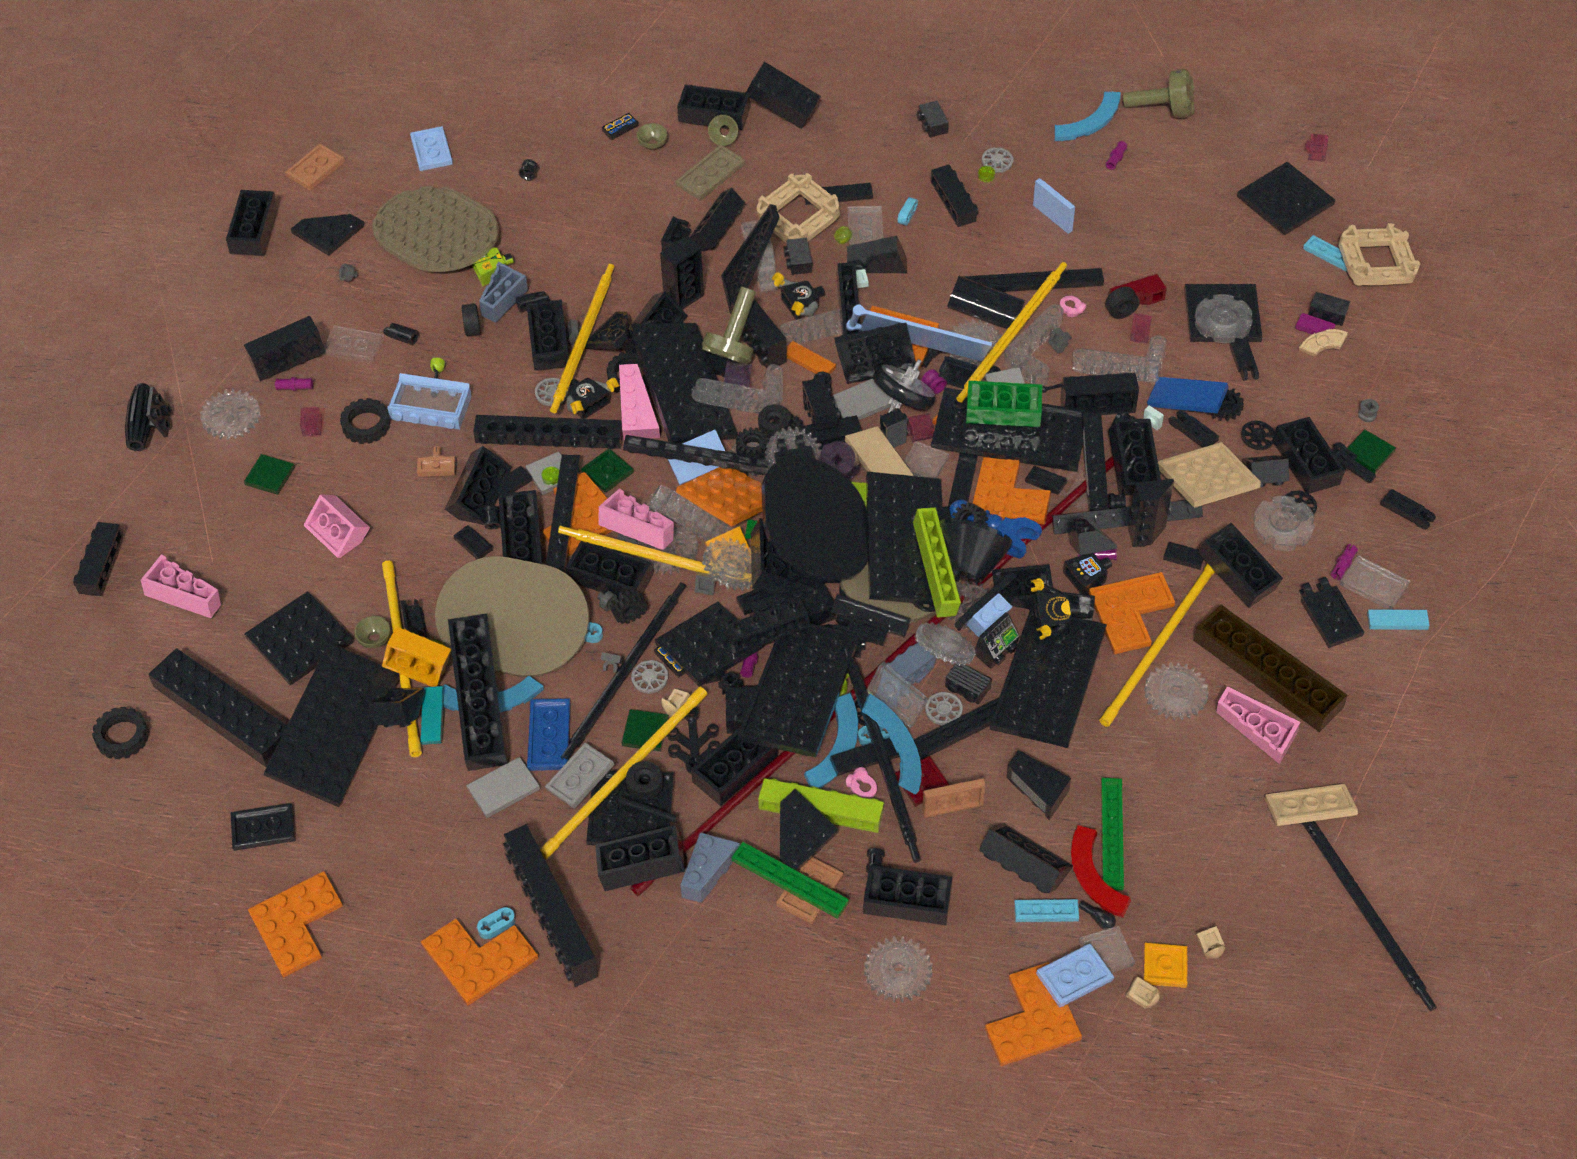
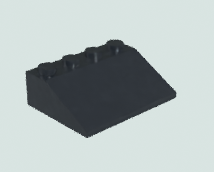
M759 518L751 531L752 589L769 594L814 591L815 584L813 579L796 572V568L789 563H785L776 554L777 550L772 543H769L765 534L763 519Z

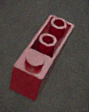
M1154 274L1110 288L1109 294L1120 287H1131L1138 296L1141 305H1151L1165 300L1167 288L1159 275Z

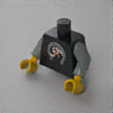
M776 272L772 277L774 285L776 287L781 286V300L796 321L805 316L811 317L819 308V297L825 295L822 286L813 288L809 281L791 282L784 279V276L779 272Z
M573 378L569 385L568 397L566 399L567 410L573 414L578 413L581 419H586L610 404L609 391L613 392L615 387L620 386L616 378H611L606 383L585 378L578 382Z

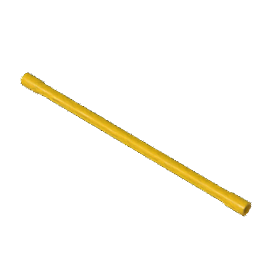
M387 560L382 563V569L386 582L392 630L394 632L396 626L402 628L395 584L394 564L392 561ZM399 674L401 688H411L410 678ZM415 719L411 722V725L407 726L408 746L411 757H419L422 754Z
M1208 563L1117 697L1099 719L1103 726L1109 727L1122 705L1206 583L1215 574V571Z
M698 687L688 697L687 701L603 787L540 848L544 859H548L559 848L560 844L626 778L629 768L635 763L641 762L708 695L704 688Z

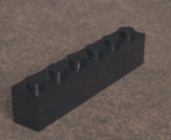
M855 262L837 263L842 335L858 333L861 330L849 331L846 328L847 322L853 315L854 306L859 305ZM859 317L857 323L861 325V320Z

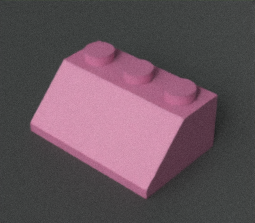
M320 494L304 523V526L337 558H341L361 544L370 528L336 495Z

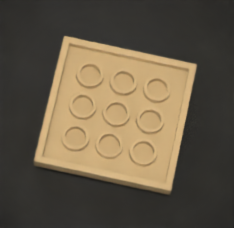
M1222 442L1158 461L1159 471L1167 479H1174L1173 486L1194 508L1260 488L1261 481Z

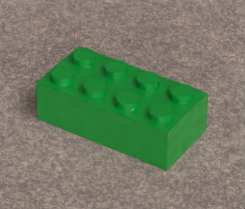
M968 381L966 423L1040 427L1042 384Z

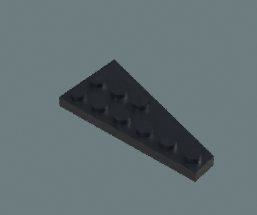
M770 204L721 274L729 312L731 310V301L737 299L740 288L749 287L779 221L776 205Z

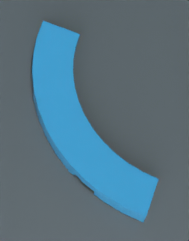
M1104 92L1101 105L1089 117L1071 124L1055 125V141L1074 140L1076 137L1088 136L1102 129L1112 120L1113 115L1118 110L1121 92Z
M528 676L517 685L498 692L501 712L511 710L512 707L521 703H527L542 692L544 686ZM445 684L443 686V707L452 711H459L456 690Z
M851 693L838 697L834 710L838 730L832 750L819 765L804 773L809 787L821 789L837 776L831 764L830 756L855 748L858 734V717Z
M869 694L862 712L875 720L881 727H884L890 734V739L896 752H899L901 760L898 785L916 795L921 784V762L915 742L901 719L881 700Z

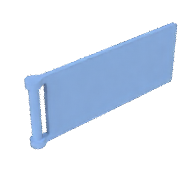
M862 305L854 306L853 315L846 324V328L849 331H867L897 323H907L912 344L978 361L984 359L992 346V342L868 311ZM866 315L862 324H858L859 317Z

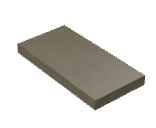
M720 144L675 181V185L701 201L746 164L745 159Z

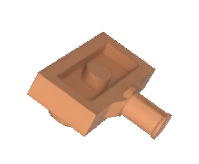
M436 446L433 447V456L418 458V477L455 475V456H441V448L437 446L436 450Z

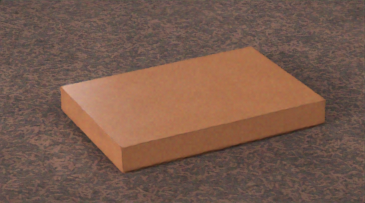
M319 144L289 168L285 174L288 178L311 191L345 162V158Z
M984 778L925 790L923 793L922 810L924 818L983 806L985 794Z
M814 857L798 871L835 891L844 877L843 872ZM785 890L776 902V906L812 925L822 911Z

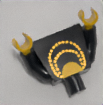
M1040 578L1031 580L1035 584L1031 591H1038L1032 598L1037 631L1043 634L1039 638L1042 640L1046 637H1057L1067 629V625L1071 622V615H1080V604H1069L1068 595L1062 594L1061 591L1044 584Z

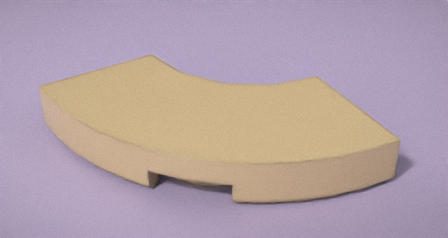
M1328 329L1323 332L1314 333L1303 341L1299 350L1314 357L1325 349L1334 348L1340 350L1348 332Z

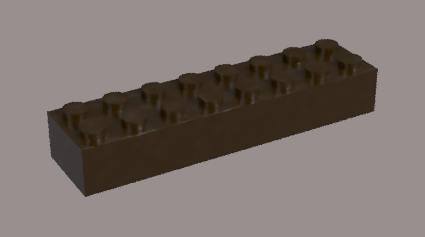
M1223 605L1214 610L1196 628L1194 642L1318 732L1344 708L1348 696L1346 693Z

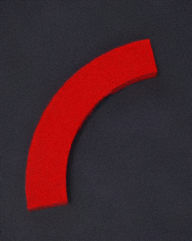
M1077 825L1072 840L1071 859L1078 883L1085 894L1100 905L1102 909L1124 918L1131 903V898L1108 886L1099 876L1094 866L1093 847L1098 835L1097 830Z

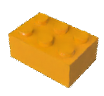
M396 626L387 643L382 667L428 686L437 687L445 673L451 648Z

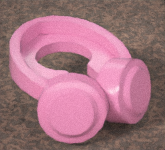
M1065 296L1060 300V308L1068 317H1076L1086 309L1087 304L1082 303L1077 297ZM1073 301L1075 308L1066 306L1065 302Z
M857 768L853 774L847 776L846 785L851 788L855 795L866 799H871L876 795V782L868 775L865 768ZM857 780L869 784L871 790L868 792L861 791Z

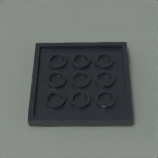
M1288 161L1237 193L1238 198L1284 235L1335 204V199Z
M1185 284L1184 291L1190 342H1230L1248 339V342H1262L1256 284Z
M897 323L891 326L834 337L847 384L873 379L876 368L882 364L907 371L910 366L914 367L916 363L907 323Z
M308 591L244 633L246 639L290 686L317 667L328 642L343 649L354 642L353 637Z
M718 601L655 639V644L658 647L660 646L670 659L699 687L763 648L762 644L737 654L730 639L727 625L739 620Z
M608 771L591 790L590 799L617 771ZM662 772L663 788L655 798L650 800L634 798L627 789L625 778L589 814L587 845H596L671 826L670 821L619 805L618 801L620 797H624L672 813L674 772ZM642 777L639 782L647 784L650 782V779Z

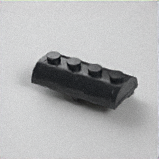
M959 275L947 307L1008 329L1020 314L1025 300Z

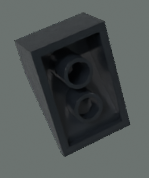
M1050 564L992 570L994 586L1010 572L1017 576L1013 583L1000 594L1013 607L1029 610L1031 607L1034 608L1032 597L1038 591H1031V588L1035 587L1031 580L1040 578L1044 584L1053 587Z

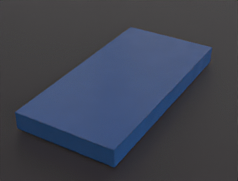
M1158 377L1147 404L1156 408L1218 413L1229 386L1226 382Z
M570 698L530 699L527 769L529 771L560 770L568 762V759L562 760L560 757L569 745Z

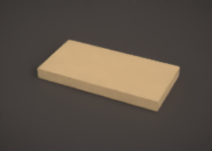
M878 426L845 436V442L866 471L913 476Z
M1345 784L1265 795V801L1277 826L1355 816L1358 813V809Z

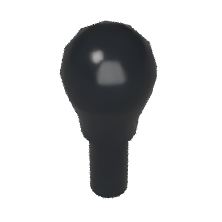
M929 348L922 366L926 368L931 360L943 351Z
M1084 901L1080 903L1079 908L1091 915V918L1102 929L1110 930L1115 926L1116 918L1113 914L1099 908L1095 909Z

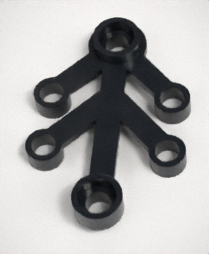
M697 706L684 717L688 721L689 739L679 733L675 727L667 735L670 741H677L690 750L691 757L681 751L680 747L676 744L668 747L669 756L683 761L687 772L690 774L692 766L697 765L714 750L711 747H718L720 745L717 741H711L708 744V748L699 755L698 750L710 738L718 736L719 728L715 724H710L707 726V730L697 739L696 720L699 718Z

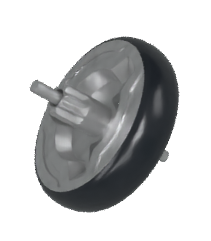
M918 359L914 367L910 366L907 371L886 364L876 368L873 374L874 383L891 397L889 401L891 407L888 413L895 408L900 409L902 404L921 411H927L934 405L936 400L935 393L917 378L920 374L918 367L922 362Z

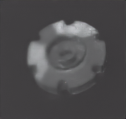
M1217 294L1213 295L1212 299L1205 298L1198 304L1195 312V326L1204 337H1212L1215 342L1232 343L1235 341V338L1243 339L1248 335L1252 327L1253 320L1251 319L1252 311L1243 300H1235L1232 295Z
M1274 496L1272 502L1263 501L1254 513L1253 521L1255 523L1253 530L1255 535L1263 544H1272L1275 550H1295L1297 544L1306 545L1313 535L1315 525H1313L1314 514L1304 502L1296 503L1294 497Z

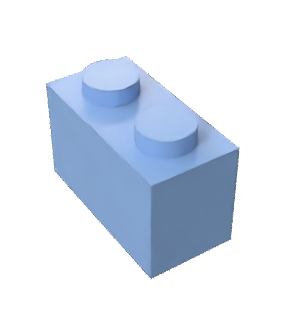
M998 593L970 619L967 626L979 637L1005 612L1008 613L1012 606Z

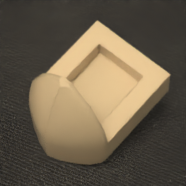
M674 689L667 700L661 699L664 711L671 717L687 701L690 694Z
M1217 926L1196 934L1205 957L1218 959L1224 953L1225 945Z
M1136 977L1126 997L1146 1009L1159 1002L1160 991L1141 978Z

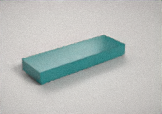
M443 686L423 687L425 694L422 701L421 744H441L444 688Z

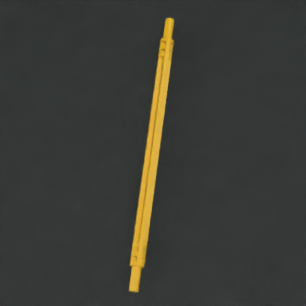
M1061 262L1057 269L1051 272L968 381H981L1059 281L1060 275L1067 267L1065 262ZM968 381L964 384V389L956 398L960 403L967 397Z
M608 264L605 274L600 279L554 393V401L550 408L552 413H557L560 403L565 398L612 280L611 275L615 268L613 264Z
M560 526L558 533L575 537L579 541L696 572L714 574L718 578L752 587V575L744 574L582 529L575 530Z

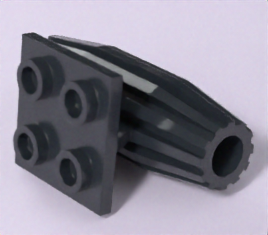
M145 383L134 386L127 405L125 439L127 448L134 451L144 449L151 427L157 428L164 438L168 437L170 429V415L172 414L170 405L164 401L161 394L154 387H149Z

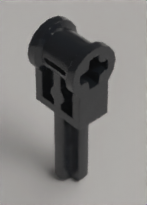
M1336 442L1331 450L1345 472L1349 469L1368 483L1374 481L1376 475L1356 462L1357 455L1347 449L1341 442Z

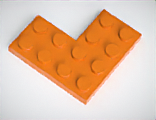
M983 457L973 504L983 508V511L989 510L990 514H998L1003 520L1005 517L1009 519L1026 517L1038 524H1045L1051 491L1015 488L1020 469V460Z
M585 472L578 476L571 529H582L605 536L613 530L599 525V506L608 498ZM557 487L553 489L555 495ZM551 526L542 530V535L548 543ZM570 536L567 557L575 552L580 543L575 537Z
M1162 572L1089 588V595L1095 596L1094 608L1101 623L1107 624L1105 634L1114 655L1151 646L1152 641L1140 614L1175 606V600Z
M323 871L249 908L248 912L284 978L322 958L305 925L343 906Z
M454 919L421 941L422 947L467 1006L539 959L538 954L515 925L480 948L457 919Z
M1049 962L1010 974L1009 981L1023 1013L985 1025V1031L1000 1066L1082 1039L1068 1004L1059 1008L1036 974L1038 969L1048 965Z

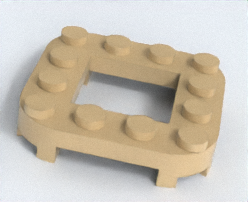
M794 173L788 175L786 183L766 198L761 196L758 199L757 214L759 219L770 204L776 205L777 210H780L800 194L819 209L818 212L799 226L796 223L793 225L779 214V221L773 233L785 243L788 239L807 237V241H810L840 216L837 196L835 194L831 196L812 180V175L808 173L805 175L794 176Z
M1388 223L1386 228L1356 229L1355 225H1350L1342 233L1338 245L1353 283L1358 286L1412 283L1418 272L1420 262L1414 259L1407 241L1409 237L1408 232H1402L1394 228V224ZM1389 246L1396 266L1370 267L1369 263H1365L1360 247Z

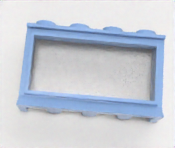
M400 373L390 405L387 407L389 417L395 421H406L414 424L419 423L460 430L472 397L469 383Z

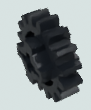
M1234 388L1227 390L1218 413L1207 412V415L1213 414L1212 418L1219 417V421H1222L1223 418L1229 421L1230 417L1235 420L1236 415L1240 416L1241 411H1243L1244 398L1240 397V392L1235 393Z

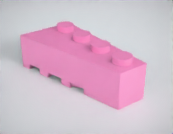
M638 364L619 365L623 439L625 440L626 435L649 439L660 438L659 426Z
M620 488L599 506V525L662 550L673 541L674 522L657 511H650L649 506L645 504L640 505L636 502V498L631 495L627 497Z
M162 554L141 579L145 596L212 618L221 606L218 589L202 579L193 577L191 572L182 570L175 562L171 563Z
M1228 686L1218 701L1216 713L1280 764L1298 733L1300 722Z

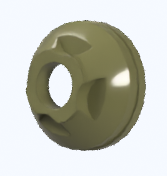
M716 116L709 124V137L717 145H730L738 136V125L730 116ZM723 125L729 127L730 132L728 135L721 134L720 129Z
M657 123L645 124L637 131L638 142L648 149L659 148L667 140V130L664 126ZM651 140L657 141L655 144H649L648 142Z
M369 616L362 619L354 630L356 640L366 648L380 647L390 637L389 623L379 616ZM377 634L380 636L377 641L369 640L371 635Z

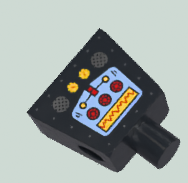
M1094 553L1085 554L1064 561L1063 573L1080 594L1089 595V588L1101 586L1106 582L1107 569L1112 567V562L1108 557L1099 560Z

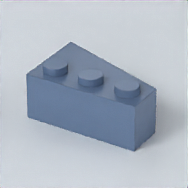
M500 262L497 263V268L494 274L492 273L491 281L486 286L479 301L481 315L495 323L516 303L515 298L524 295L528 290L526 276Z
M920 641L914 646H909L906 652L902 655L899 654L894 661L884 666L877 695L896 708L903 694L908 696L911 692L909 688L915 682L919 684L934 668L938 653Z
M700 833L680 885L682 898L702 903L716 886L720 877L729 870V866L733 863L731 857L740 846V843Z

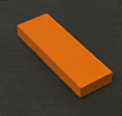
M794 341L787 346V359L815 374L818 372L831 374L836 369L835 363Z

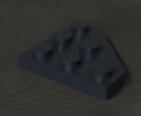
M352 214L306 218L293 226L291 232L293 235L330 256L364 227V221Z
M627 311L615 312L589 336L585 349L618 350L623 347V343L629 338L630 316Z
M794 789L780 802V861L790 868L799 871L839 830Z

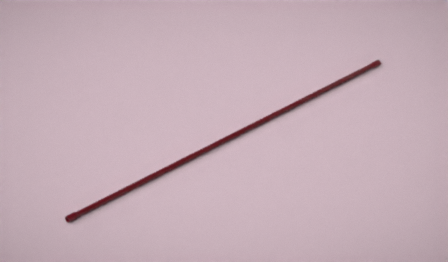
M1113 455L1105 462L1106 473L1114 467ZM1086 480L1047 514L1045 524H1039L1042 531L1052 523V515L1062 514L1087 491ZM1027 538L1021 539V541H1023L1025 545L1029 544L1032 541L1031 539ZM1006 554L994 569H1001L1013 556ZM992 571L981 583H978L977 587L968 585L959 593L961 604L992 577ZM935 614L863 679L866 690L883 675L882 670L887 663H891L899 654L902 655L906 652L909 646H914L946 617H937ZM853 688L848 693H851L853 700H856L857 697ZM833 710L829 723L836 718L835 710ZM783 751L690 834L682 842L683 855L696 844L700 833L707 834L763 783L764 778L768 779L796 753ZM656 879L634 884L630 888L636 896H640Z

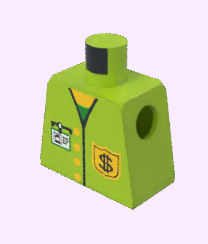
M491 248L484 257L471 264L482 287L490 283L492 273L494 274L498 262L504 265L514 263L511 253L501 256L497 248Z

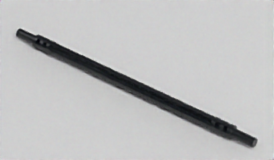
M680 582L672 595H669L660 607L651 623L569 740L570 744L560 757L562 760L569 759L575 749L579 748L598 718L678 603V598L686 588L684 583Z
M850 647L843 649L846 657L848 656ZM852 656L848 673L862 712L868 693L859 666L855 663ZM862 712L905 845L909 847L913 862L917 863L921 861L916 845L917 839L878 723Z
M1315 821L1303 822V826L1415 994L1420 996L1430 1012L1435 1010L1437 1006L1426 991L1427 987Z

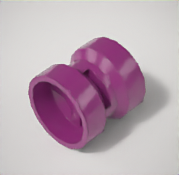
M935 369L927 371L922 377V382L930 387L935 394L942 392L947 385V381L943 377H939V373Z

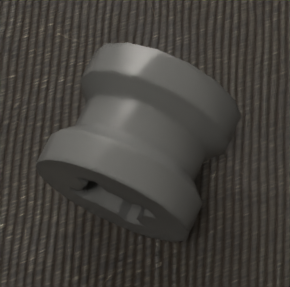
M1372 399L1363 400L1358 412L1359 418L1364 422H1373L1379 410L1378 403Z

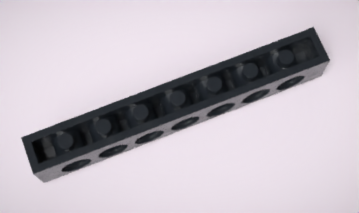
M476 415L473 430L475 443L519 446L621 449L623 436L622 420Z

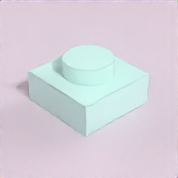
M865 269L856 270L857 287H868L869 282Z
M1149 405L1144 411L1143 419H1150L1152 428L1159 430L1162 427L1164 415Z

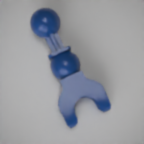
M965 500L954 501L949 508L951 518H955L952 514L953 512H958L956 510L957 507L961 508V504L966 505L969 502ZM989 510L985 511L987 513L986 517H988V521H985V523L989 527L998 530V535L1002 537L1007 535L1012 539V548L1006 553L1010 556L1022 558L1026 554V545L1021 539L1036 540L1042 534L1041 526L1026 517L1016 519L1005 517L1003 520L998 514H990ZM973 514L970 515V516L967 518V521H972V522H973V521H974V515H973Z

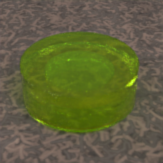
M982 166L978 170V178L983 182H990L995 178V170L990 166Z
M843 226L835 232L834 238L839 244H844L850 240L852 232L848 227Z
M556 467L545 468L541 473L542 481L547 485L557 484L559 469Z

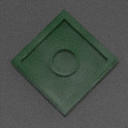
M1364 429L1347 449L1357 455L1356 462L1375 474L1395 452L1396 447Z
M610 448L581 468L582 473L585 472L605 493L634 473L633 468Z
M261 454L245 478L244 483L246 486L278 495L295 469L293 463Z
M630 709L621 742L622 746L640 749L669 719V715ZM664 739L652 751L661 752Z

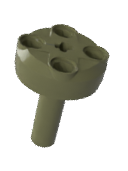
M1184 68L1173 70L1170 72L1169 87L1123 93L1124 107L1171 102L1175 118H1185L1194 115L1193 78L1188 70Z
M745 287L740 288L724 336L707 332L702 341V350L745 366L751 362L754 348L739 343L756 294L755 291Z

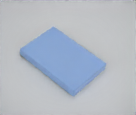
M443 126L410 133L420 171L453 165Z
M1042 179L1036 180L1033 206L1069 234L1073 231L1075 206Z
M716 430L683 443L685 445L725 451ZM668 459L679 485L719 467Z
M1091 944L1038 969L1036 972L1059 1008L1114 979L1113 974Z

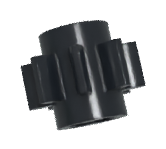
M729 671V673L721 675L718 687L722 689V695L726 694V687H743V680H739V674Z

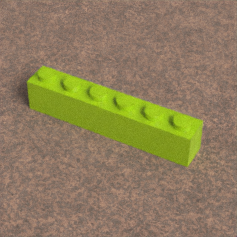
M936 508L917 509L913 525L937 617L956 616L961 602Z
M764 778L758 798L760 810L780 813V802L796 789L832 824L875 833L879 832L884 802L874 798L866 799L853 794L846 795L837 791H826L817 787H806L797 783H785L777 779Z

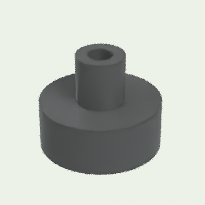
M345 263L341 265L339 270L341 281L350 282L353 277H357V271H354L352 265Z
M611 591L605 594L600 592L597 596V599L600 600L599 607L605 611H610V602L617 595Z

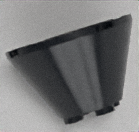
M946 519L939 521L955 582L961 580L967 582L966 584L969 586L977 587L978 583H981L1012 548L1013 541L1009 536L1004 535L1002 537L997 534L998 530L989 526L960 519H953L952 522L947 523Z

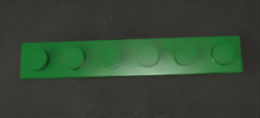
M1102 778V880L1112 889L1123 891L1122 779Z
M744 842L741 843L731 857L732 862L839 919L849 904L848 898Z

